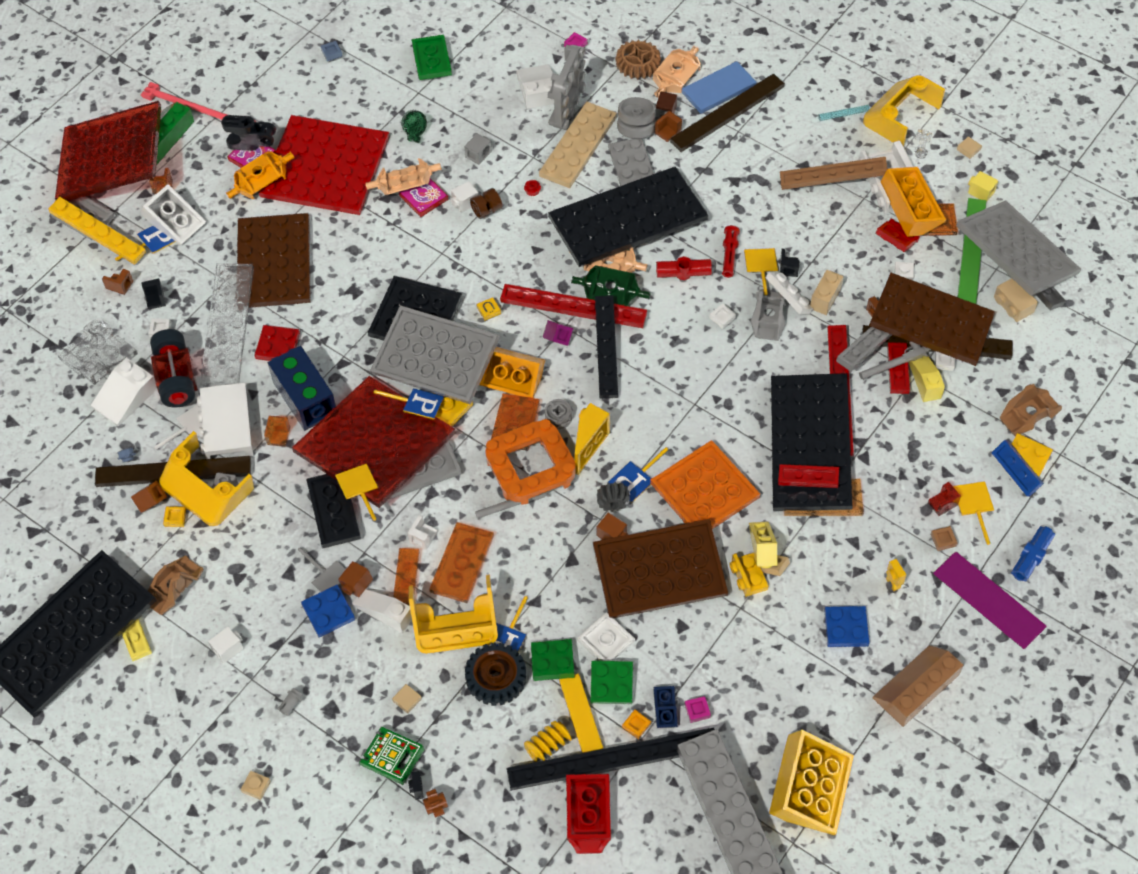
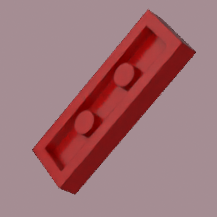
M888 343V361L901 357L907 349V343ZM908 362L888 369L890 394H909Z
M782 464L779 466L778 485L838 488L839 467Z

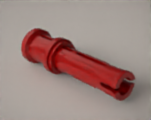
M733 225L724 228L725 239L723 240V247L725 248L722 275L727 278L734 275L735 249L739 245L737 237L740 234V229Z

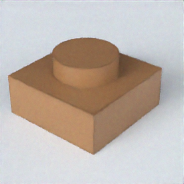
M951 526L931 531L930 535L937 551L957 546L958 543Z

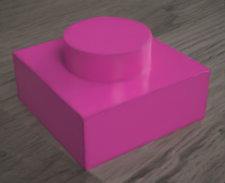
M575 32L564 41V47L566 45L585 47L588 44L586 38Z
M705 696L685 701L684 705L690 723L711 718Z

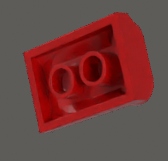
M609 774L566 775L567 840L577 854H600L611 840Z

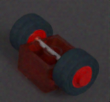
M175 329L158 331L151 337L150 345L153 354L151 361L154 378L161 402L165 406L172 408L186 406L194 400L195 391L198 390L192 358L188 348H186L184 336Z

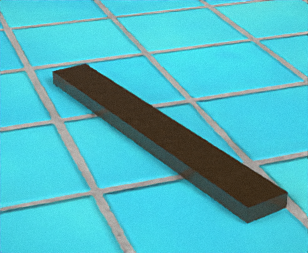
M773 73L670 138V143L680 152H683L784 88L785 83Z
M240 456L190 460L185 468L199 479H214L216 473L241 477L248 474L251 475V457ZM167 462L96 467L95 486L109 487L148 484L156 480L160 483V477Z

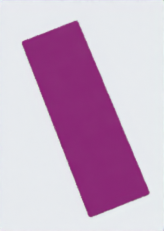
M954 552L933 572L937 578L1023 649L1047 627L958 552Z

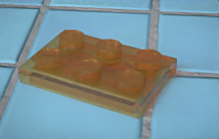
M503 393L491 439L535 422L540 399ZM529 446L524 447V448H522V449H520V450H526V451H528V450H529Z

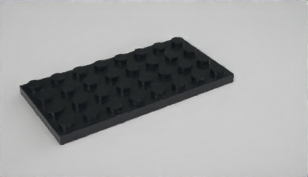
M676 166L548 212L549 219L578 267L708 220V214Z
M847 373L771 376L773 511L852 510ZM782 464L839 467L838 488L778 485L779 466Z
M101 550L0 644V685L35 718L157 601L156 598Z

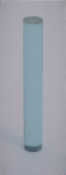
M864 105L819 114L818 118L819 121L864 113L869 110V106Z

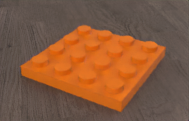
M712 440L650 479V484L685 524L710 519L712 529L760 498V493Z

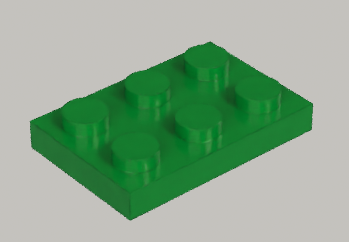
M444 34L411 39L419 80L452 76Z

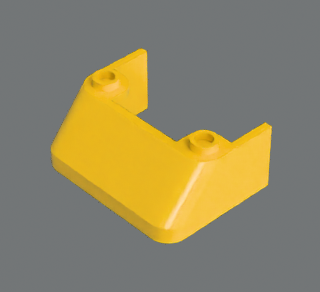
M920 75L896 82L865 113L863 124L889 141H900L902 146H904L908 127L895 120L898 116L897 107L910 94H913L935 108L940 109L945 89Z
M193 431L171 453L160 477V485L166 493L207 525L218 526L254 490L253 479L248 474L236 487L229 482H221L212 489L190 472L185 466L190 462L191 455L199 448L197 433Z
M490 574L486 575L488 594H482L475 598L473 603L474 611L434 616L433 608L429 604H416L413 585L409 586V604L416 647L421 653L428 654L483 646L485 644L490 645L497 640L498 632Z

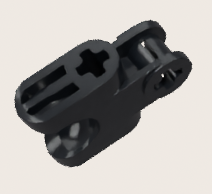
M226 115L221 121L224 131L231 133L226 139L227 146L231 150L254 151L259 146L270 147L274 143L272 135L276 133V127L272 123L254 122V119L250 116Z

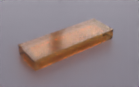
M399 548L393 598L410 606L409 586L413 585L415 596L420 551L419 549Z

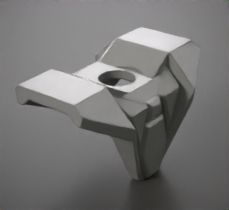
M761 289L754 295L757 298L756 308L751 318L754 335L759 339L779 341L785 327L783 306H788L787 301L779 292L767 291L768 295H764V290ZM767 309H772L775 312V314L773 316H767L765 315L764 311Z

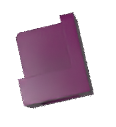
M547 320L543 338L568 346L573 328Z

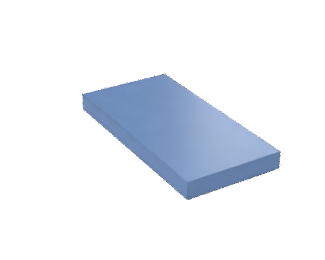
M736 61L682 88V94L702 114L756 85L757 82Z

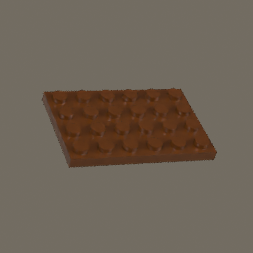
M309 213L238 218V309L311 303Z
M890 272L869 326L976 366L995 311Z
M710 519L593 542L609 618L614 619L728 596Z

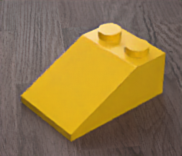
M592 403L587 408H583L579 414L575 447L577 475H579L610 434V413Z

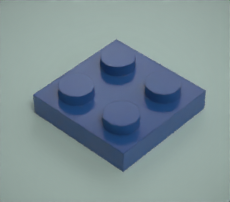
M338 584L301 601V605L318 638L355 621V617Z
M866 606L824 608L827 647H869Z

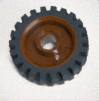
M496 642L491 643V646L485 644L482 649L478 647L475 650V654L472 652L470 660L468 659L466 662L465 680L468 690H470L472 696H475L476 700L479 702L482 700L483 704L486 705L488 703H491V706H496V703L505 705V701H508V703L512 702L513 697L517 698L519 692L523 691L526 683V666L523 657L519 655L516 649L512 650V646L507 645L505 647L504 643L496 645ZM493 672L501 673L498 676L491 675Z

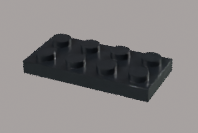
M344 470L306 479L322 549L361 539L351 498L346 500L335 476L345 472Z

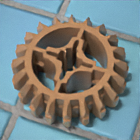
M638 39L637 41L631 40L630 43L625 42L624 45H621L620 49L617 50L615 61L620 73H624L625 77L630 76V79L635 77L638 80L641 77L643 79L646 76L651 77L660 66L661 57L655 45L652 46L651 42L646 43V40L642 42Z

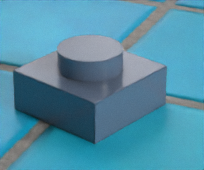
M336 41L321 45V51L327 62L342 57V51Z

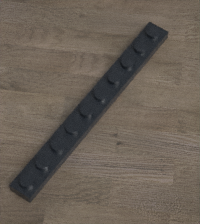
M713 727L508 767L506 770L510 791L566 780V775L599 774L680 758L677 752L678 744L715 729Z

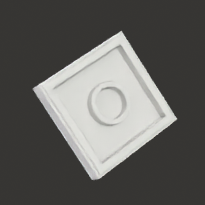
M606 612L577 638V641L598 661H614L635 642V638L615 619L609 618Z

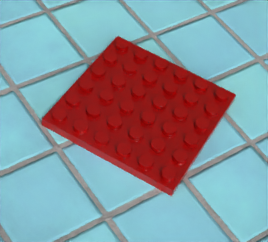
M291 115L275 154L283 157L291 152L295 158L285 165L286 179L284 180L281 176L259 191V196L261 198L360 215L369 193L366 182L373 181L390 137L389 132Z

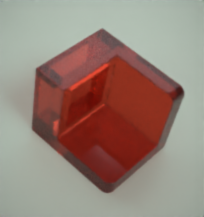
M950 482L942 485L939 494L928 500V504L938 516H941L958 506L961 495Z

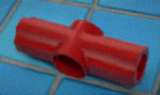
M683 256L678 258L677 261L656 262L657 278L677 277L680 280H687L691 276L711 275V260H691Z

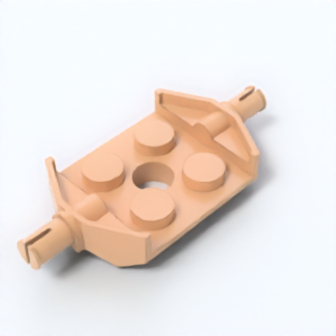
M693 46L690 51L681 49L671 51L653 73V81L659 87L654 93L656 97L659 98L661 91L682 93L683 86L697 69L700 71L701 63L698 57L695 56L699 51L698 47L695 48Z
M418 158L419 165H411L386 173L385 168H382L377 179L366 182L367 190L378 187V190L380 189L385 195L425 185L429 183L432 172L442 170L441 164L428 165L425 161Z
M632 247L630 251L625 250L584 265L583 269L590 271L596 265L630 273L635 272V269L646 272L648 264L636 261ZM612 261L613 263L607 265L604 262Z

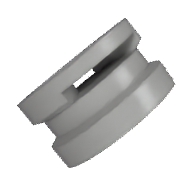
M562 399L550 401L545 407V419L549 420L551 424L557 425L555 427L558 430L570 425L572 420L570 404Z

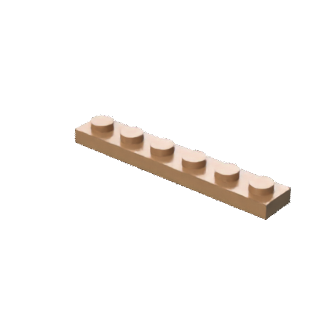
M886 157L780 171L781 188L784 190L884 176L887 170Z

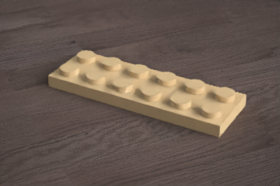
M586 101L539 171V177L571 188L617 118V113Z

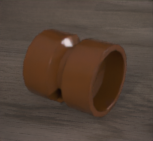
M494 188L484 191L482 195L478 194L470 198L471 208L479 219L488 216L490 211L494 213L503 207L501 198Z

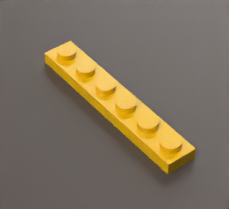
M61 197L48 208L49 213L134 265L146 253L145 248Z

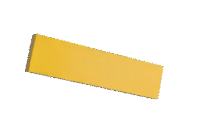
M579 673L575 674V678L559 679L581 752L585 753L603 749Z

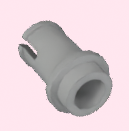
M294 688L287 692V697L277 708L286 716L290 715L298 701H302L301 697L303 695Z

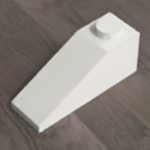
M365 589L361 596L357 597L352 603V606L402 634L412 621L410 606L384 594Z

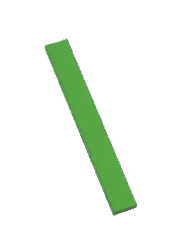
M968 198L966 217L986 209V200ZM964 234L957 297L976 304L981 249Z

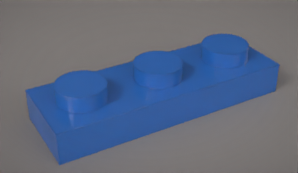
M1004 440L991 452L1026 496H1031L1044 484L1008 440Z

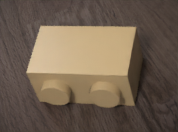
M826 270L811 298L810 306L814 311L827 316L841 290L842 275Z
M1012 278L997 286L994 294L995 301L1016 322L1033 314L1038 303L1033 296L1029 295Z

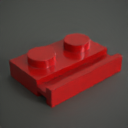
M892 218L878 227L875 233L903 252L911 248L920 238V236L907 237L901 224Z

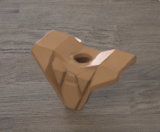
M1029 384L1007 403L1000 416V420L1016 436L1017 433L1022 434L1032 430L1035 423L1045 417L1052 419L1062 410V406L1057 404L1050 396L1048 390L1036 388L1034 384ZM1034 407L1037 412L1034 415H1030L1026 412V408Z
M186 555L164 565L154 576L148 592L157 600L150 608L160 615L167 612L175 605V600L180 596V593L193 580L198 581L204 570L203 567L192 562Z

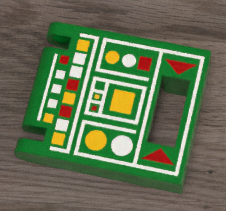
M380 727L379 733L382 735H375L363 755L368 761L361 759L359 764L404 785L425 749L423 745ZM408 751L411 758L405 768L401 770L397 767Z

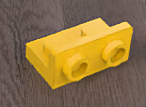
M736 553L732 554V560L729 563L730 569L733 574L736 573L738 588L740 591L743 590L745 597L768 590L769 586L761 567L756 565L754 553L738 557Z

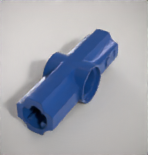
M1040 526L1031 542L1028 541L1020 555V559L1011 572L1015 579L1026 582L1035 567L1039 566L1047 552V548L1056 535L1052 529L1047 526Z

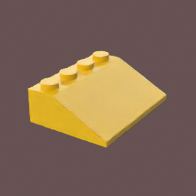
M804 730L789 734L769 814L792 824L836 835L854 755Z

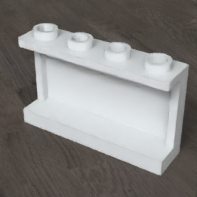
M900 141L893 142L892 149L870 155H867L865 150H862L858 160L886 157L887 169L913 167ZM883 176L865 178L866 181H869L871 191L876 195L878 206L882 207L884 214L894 212L881 184Z
M246 383L200 388V396H197L198 407H201V411L198 412L199 423L203 425V427L199 428L200 438L204 439V443L201 444L202 455H206V459H211V455L245 451V456H253Z

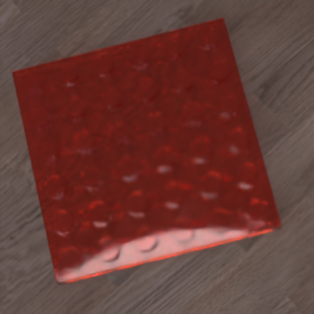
M159 100L64 127L55 200L61 197L66 201H71L156 177L162 106Z
M368 376L292 447V450L295 454L337 480L335 475L367 464L378 488L364 494L370 503L380 508L456 432L455 428L437 417L433 420L403 412L407 402L375 394L374 390L397 396L401 395Z

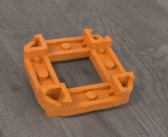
M547 419L532 422L501 434L486 443L487 465L490 466L506 500L521 502V505L528 504V499L560 486H563L564 489L568 488L575 477V461L558 429ZM540 442L544 446L554 467L520 480L507 454Z

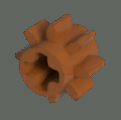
M436 789L426 792L428 798L423 799L427 814L434 813L435 818L444 815L443 809L447 808L448 805L443 792L437 794Z

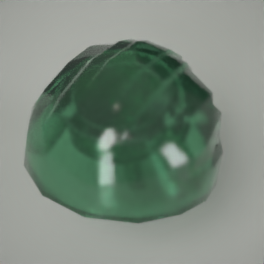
M409 110L402 117L401 126L407 134L408 141L420 143V136L427 127L426 116L421 111Z

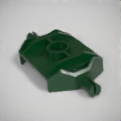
M595 265L583 278L573 276L571 284L582 285L586 298L595 300V296L613 295L614 304L630 307L637 298L649 300L651 292L640 290L635 273ZM608 282L616 284L613 289H607L605 286Z

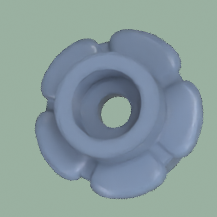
M132 447L118 451L119 458L117 459H122V462L133 460L136 452L133 451Z

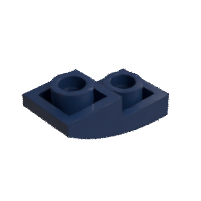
M653 687L656 727H678L675 687Z

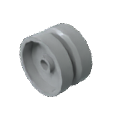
M631 97L622 100L618 106L617 129L619 133L635 139L650 136L655 128L656 107L654 103L641 97Z

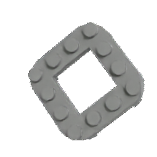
M566 45L564 48L566 62L560 75L552 74V87L548 92V98L554 99V110L548 123L553 127L564 130L568 129L569 119L573 117L575 112V105H578L580 102V93H584L586 84L583 83L586 72L583 71L585 67V60L583 59L585 47Z

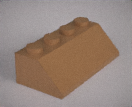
M929 645L873 696V699L904 727L960 675L963 664L949 651Z

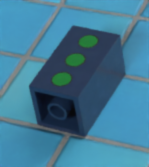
M301 345L267 362L273 384L304 431L338 414L332 391Z

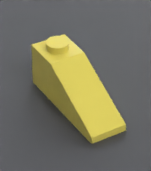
M923 356L915 361H909L908 363L922 401L927 402L941 399L945 385L939 370L931 359Z
M769 522L749 523L754 559L757 567L771 568L772 566H777V541Z

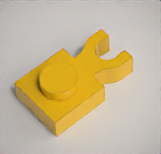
M897 559L889 561L886 580L887 582L891 581L892 590L896 591L904 584L906 573Z

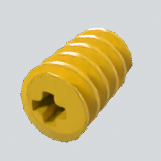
M552 721L551 727L545 726L544 732L540 730L537 733L538 737L532 736L531 742L525 741L524 747L534 762H538L537 758L544 761V753L552 756L551 748L558 751L557 743L565 746L564 738L572 741V738L567 728L560 721Z

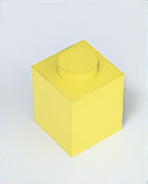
M979 171L976 176H972L969 180L968 185L970 187L968 193L978 199L986 200L987 203L996 191L998 180Z

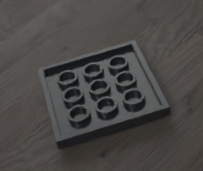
M393 276L368 330V337L384 341L400 306L452 321L462 300V293Z

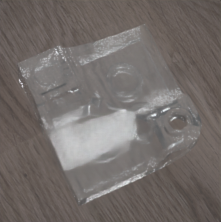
M95 319L84 327L82 335L59 353L58 357L83 379H88L95 385L106 375L109 376L113 369L125 358L131 360L138 352L133 346L117 335L110 325L101 319Z

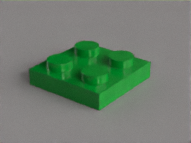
M572 639L531 642L533 681L575 678Z
M591 661V703L632 704L633 662Z

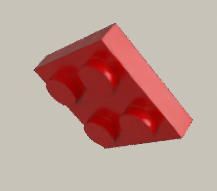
M263 325L255 351V359L271 361L274 357H279L290 349L296 348L300 336L299 329Z

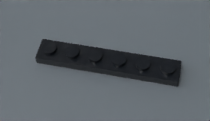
M613 295L595 296L599 398H618Z

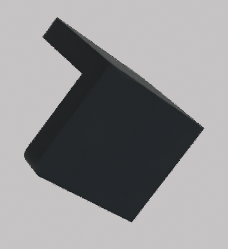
M782 248L780 272L785 276L798 277V258L785 257V248Z
M159 278L141 282L149 310L166 306L164 291Z

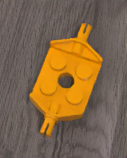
M272 151L265 152L235 171L234 188L226 192L230 199L238 193L255 199L253 194L281 176L284 180L286 179L285 165L295 157L291 152L283 157L281 155L278 156ZM257 170H262L261 173L255 174Z

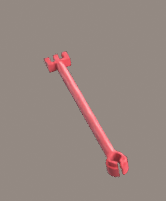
M149 82L148 87L141 93V96L147 100L152 101L154 97H158L172 103L178 102L192 110L221 120L227 115L159 91V85Z

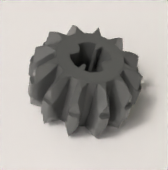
M607 483V485H601L600 489L597 490V502L599 508H603L604 511H619V509H625L626 505L629 504V490L623 483Z

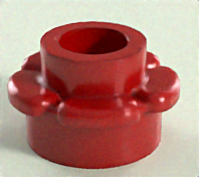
M529 180L525 183L524 190L529 196H536L541 190V185L536 180Z

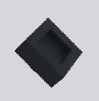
M420 771L411 772L412 780H408L409 791L414 793L415 800L424 799Z

